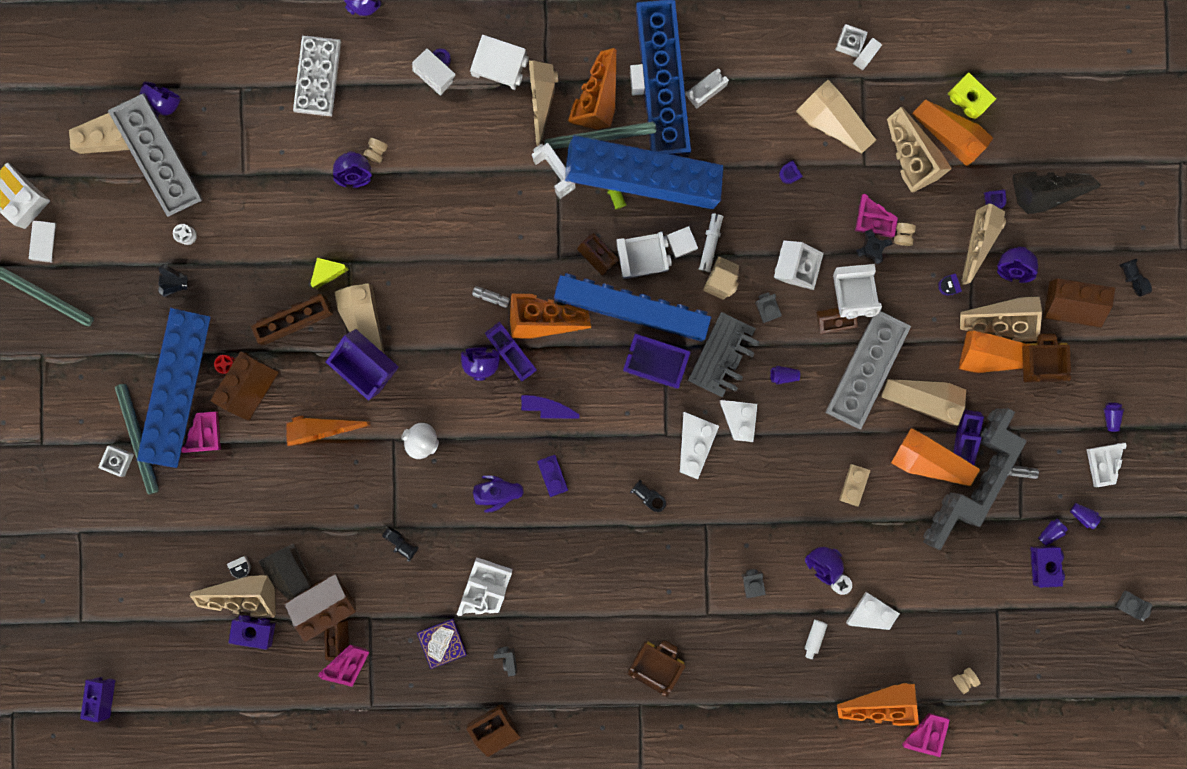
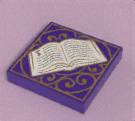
M454 618L417 632L430 669L467 655Z

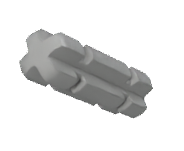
M475 286L472 293L477 298L482 297L483 300L494 304L498 303L499 306L505 308L510 301L508 297L503 295L501 297L500 294L486 289L483 290V288Z
M1013 466L1009 474L1010 476L1036 479L1039 476V470L1037 468Z

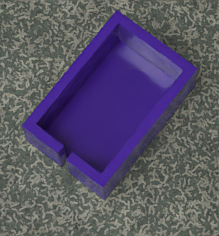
M357 329L344 335L326 360V363L368 401L380 393L399 368Z
M635 334L629 352H632V355L628 354L623 372L679 389L690 351Z

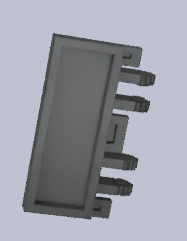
M721 312L688 381L720 397H723L726 390L719 387V384L737 391L738 387L722 379L727 374L736 380H742L743 376L727 369V367L736 370L742 358V355L735 352L736 350L750 357L754 356L755 353L752 350L746 349L739 344L741 340H744L753 346H759V341L744 334L753 336L756 328Z

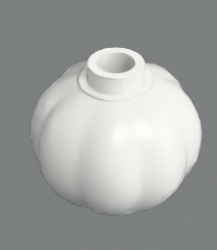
M418 423L409 430L405 429L401 438L404 440L406 452L415 459H423L430 454H434L439 444L435 430L427 423Z

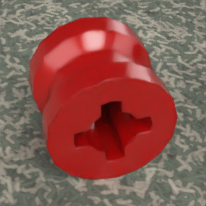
M230 355L218 356L214 361L216 371L221 374H227L235 358Z

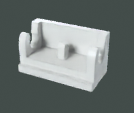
M428 49L412 62L413 71L440 96L453 83L452 79L455 77V73Z
M716 69L687 91L685 95L697 109L726 87L729 80L726 76H721L720 69Z
M33 221L29 259L42 262L53 261L56 223Z

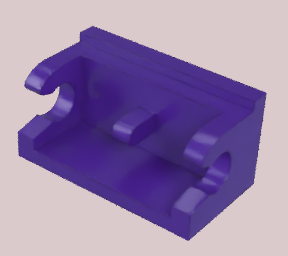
M102 677L86 680L80 719L100 722L110 718L115 679L102 680Z

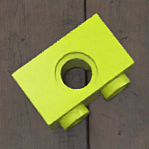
M969 72L948 92L950 100L954 104L961 106L964 109V113L974 120L996 100ZM967 94L972 95L974 101H970L967 98Z

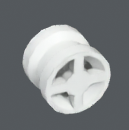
M179 224L173 230V237L177 242L190 245L195 242L197 233L192 227Z
M843 574L834 585L833 583L831 584V588L836 593L845 595L851 591L852 581Z

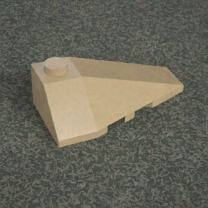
M529 61L536 144L539 146L542 144L554 96L555 83L558 82V71H554L553 64Z
M829 80L819 87L796 111L808 125L813 128L816 127L825 132L826 135L840 140L843 144L861 154L876 141L850 104Z
M900 107L887 119L892 140L895 142L898 152L896 153L897 160L899 159L901 163V175L911 192H915L937 181L952 169L941 151L903 107Z
M987 204L976 210L961 281L963 285L971 283L1000 234L1001 229L1006 224V218H1004L1005 211L993 204Z
M367 283L335 291L337 309L348 331L351 332L357 329L384 353L373 285Z
M1040 297L1016 298L960 312V329L983 333L988 332L999 337L1007 336L1019 342L1037 341L1042 318Z
M887 379L881 397L947 424L958 425L965 409L966 389L945 382Z
M248 576L190 593V597L197 607L217 611L225 608L233 611L234 614H240V611L251 613V617L274 618L276 615L275 587L268 576Z

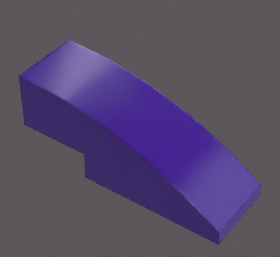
M500 322L485 332L487 338L521 382L537 371Z
M521 395V410L541 411V418H580L578 413L561 403L547 398Z
M964 410L957 427L954 454L974 465L981 441L980 431L984 416L981 412Z

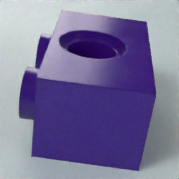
M1031 547L1034 586L1039 588L1063 587V581L1065 580V573L1062 570L1064 555L1060 547ZM1051 562V569L1047 571L1046 564Z
M240 615L232 620L228 643L267 650L272 646L276 623H271L266 618L253 620L251 616ZM249 627H253L256 630L255 636L249 633Z

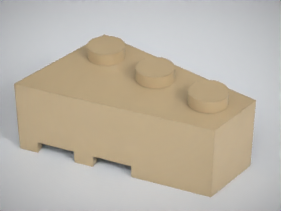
M109 113L69 130L70 149L79 154L130 150Z
M718 256L703 291L723 300L727 296L730 297L739 284L736 281L739 265Z

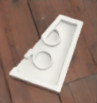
M683 412L680 472L698 479L719 426L686 412Z

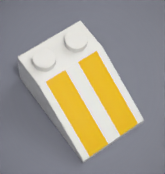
M6 163L0 170V213L13 225L26 229L47 206L50 200L12 165Z

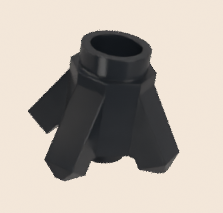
M869 229L865 231L863 247L856 251L858 257L865 256L879 264L883 262L882 252L884 248L893 245L891 238L883 241L875 238L874 231Z
M165 264L159 266V273L162 274L159 275L158 284L160 295L165 297L178 291L187 290V275H182L183 273H179Z

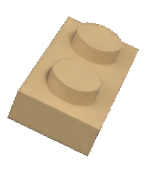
M850 464L839 500L859 507L870 470Z

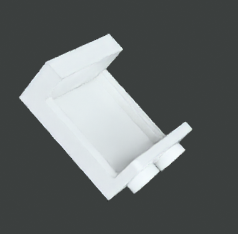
M482 35L470 72L473 77L479 78L482 76L509 85L511 89L515 90L516 86L521 84L523 77L521 71L523 67L526 68L529 56H527L526 49Z
M548 143L537 146L533 150V161L537 165L544 159L547 160L561 180V182L554 186L557 196L561 199L575 189V183L565 181L566 168Z
M662 232L631 239L622 238L616 241L623 279L667 272L669 266H672L670 254L666 255L665 250L668 247L667 236H663Z
M875 264L837 267L835 269L833 278L840 318L853 319L861 315L872 317L879 314L882 305L878 303L874 281Z

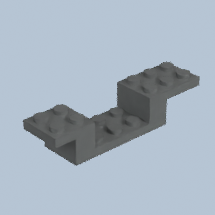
M999 408L990 412L986 427H983L980 431V444L997 452V455L991 458L989 463L991 466L980 479L981 484L978 489L974 490L971 499L952 492L943 498V506L940 512L937 511L933 517L934 523L931 528H928L924 533L923 538L925 539L923 543L941 550L958 518L968 524L981 526L1026 443V440L1006 430L1015 414L1014 411L1009 408Z

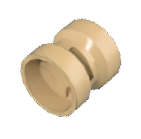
M370 138L368 142L369 147L364 151L363 156L376 163H381L383 159L382 154L387 150L388 145L377 139Z
M897 223V235L894 237L893 243L912 246L914 241L912 235L915 232L916 226L908 223Z
M970 667L964 670V674H957L953 677L955 684L963 694L969 692L971 686L977 687L980 685L979 679Z

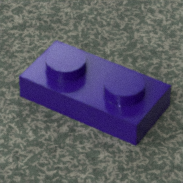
M556 455L538 460L537 463L550 497L568 491Z

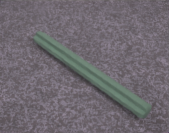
M648 122L574 135L608 141L656 133V124ZM574 135L545 139V145L548 143L552 149L568 147Z
M0 266V279L85 326L92 324L94 318Z
M120 384L115 386V391L137 459L142 434L127 385ZM137 461L147 494L158 492L159 489L151 463Z

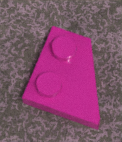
M862 194L855 231L865 233L866 230L872 229L875 235L895 237L898 218L891 212H887L880 204H876L869 199L868 195Z
M218 412L196 413L193 426L187 435L186 444L182 447V453L221 450Z
M349 645L318 676L323 680L352 687L369 651L365 648Z
M928 713L903 742L902 746L940 757L950 720L943 716Z

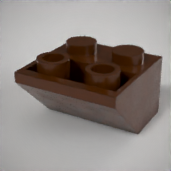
M503 704L469 722L466 728L475 745L487 757L521 738Z

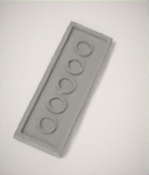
M141 94L108 110L167 217L203 200L145 94Z
M881 311L879 314L871 317L825 413L861 430L911 328L910 325Z

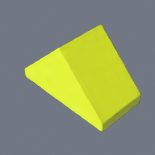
M317 258L311 286L318 289L347 272L349 268L344 264Z

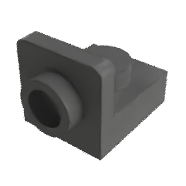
M768 292L758 296L759 300L755 304L763 323L782 316L775 300V294L770 295Z
M751 569L747 570L746 574H742L746 598L766 595L763 573L761 571Z
M1124 590L1115 607L1135 619L1144 621L1150 616L1153 605Z
M508 646L498 648V651H495L493 654L494 659L505 657L503 659L504 671L508 672V676H515L517 674V664L514 648L509 649Z

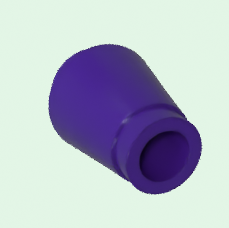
M778 365L772 367L770 372L771 382L778 385L799 381L800 370Z
M1106 403L1103 410L1107 431H1120L1124 408H1122L1121 403Z
M1075 503L1070 510V513L1086 528H1091L1092 530L1102 519L1098 512L1078 503Z
M1058 519L1051 520L1038 539L1047 546L1066 535L1065 532L1068 529Z

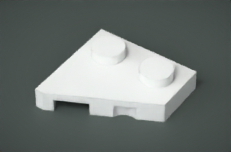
M720 400V405L722 406L733 440L753 442L757 404Z
M1126 443L1087 449L1094 487L1116 484L1118 470L1122 464L1121 456L1123 449H1126Z
M865 592L846 623L850 626L890 630L900 613Z

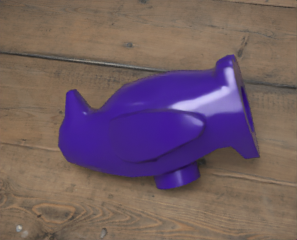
M491 475L482 476L483 479L490 481L475 485L473 490L474 500L477 505L492 506L484 510V512L497 511L511 500L518 499L524 494L521 484L509 483L500 477Z

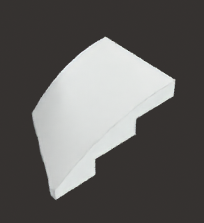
M476 557L457 615L462 616L464 613H475V615L485 612L498 613L513 569Z

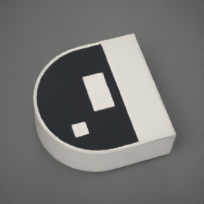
M247 556L227 564L235 578H244L251 571V565Z

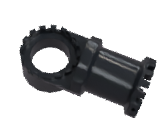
M1137 259L1120 264L1119 266L1123 268L1126 276L1125 282H1132L1133 290H1136L1134 292H1137L1136 295L1138 297L1152 292L1150 281L1143 274H1140Z
M641 479L630 491L631 494L634 493L643 500L642 503L654 512H661L666 507L665 498L654 489L650 490L642 483ZM655 498H660L663 501V506L660 509H655L652 506V501Z
M387 527L382 535L385 540L389 539L388 542L396 545L393 552L403 555L407 558L408 562L411 561L419 548L407 543L402 534L391 527Z

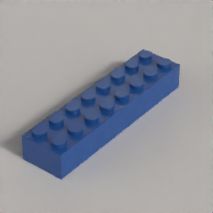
M675 0L636 3V18L641 64L643 65L647 123L654 122L656 124V133L649 134L650 151L689 157L691 148Z
M575 135L569 143L565 181L714 209L721 201L723 165Z
M565 273V276L560 275L554 295L556 302L701 342L706 338L711 317L707 316L705 311L696 310L692 312L688 310L689 307L679 304L676 307L670 306L669 301L661 299L658 302L652 301L650 296L640 294L639 297L634 296L632 291L621 289V292L613 290V286L607 284L598 286L595 285V281L584 279L583 281L576 280V276Z
M170 308L137 461L174 468L178 467L211 320L210 316Z

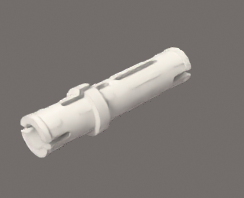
M716 214L711 215L709 230H706L707 238L700 263V271L711 272L717 241L721 236L719 232L724 216L719 214L718 217Z

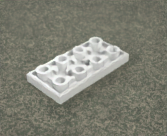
M302 36L293 107L294 112L324 116L333 115L341 48L340 40Z

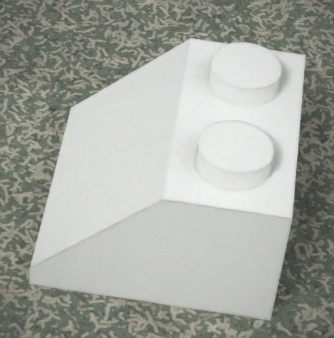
M783 241L774 278L785 283L814 290L824 253L802 242Z

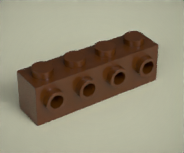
M316 294L304 303L298 302L286 311L280 310L268 319L265 317L256 321V324L252 325L251 328L258 344L266 345L334 315L327 297Z

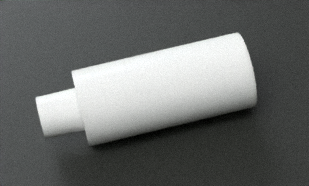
M814 619L804 648L807 650L805 657L813 659L814 653L818 654L828 625L827 623Z

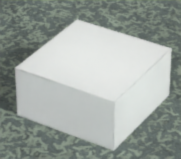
M845 24L835 50L857 58L860 55L868 32Z
M872 38L853 64L863 71L882 44Z
M642 64L630 65L632 96L644 94L645 86Z
M689 226L667 235V240L675 259L698 249Z
M109 445L98 468L119 477H124L134 454Z

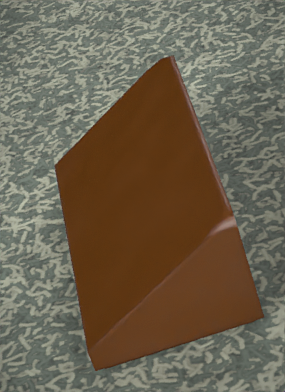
M594 233L577 247V250L602 276L619 261Z
M839 307L816 312L820 334L858 328L857 317L853 319L840 318Z
M340 621L324 631L325 660L333 661L349 646L348 621Z

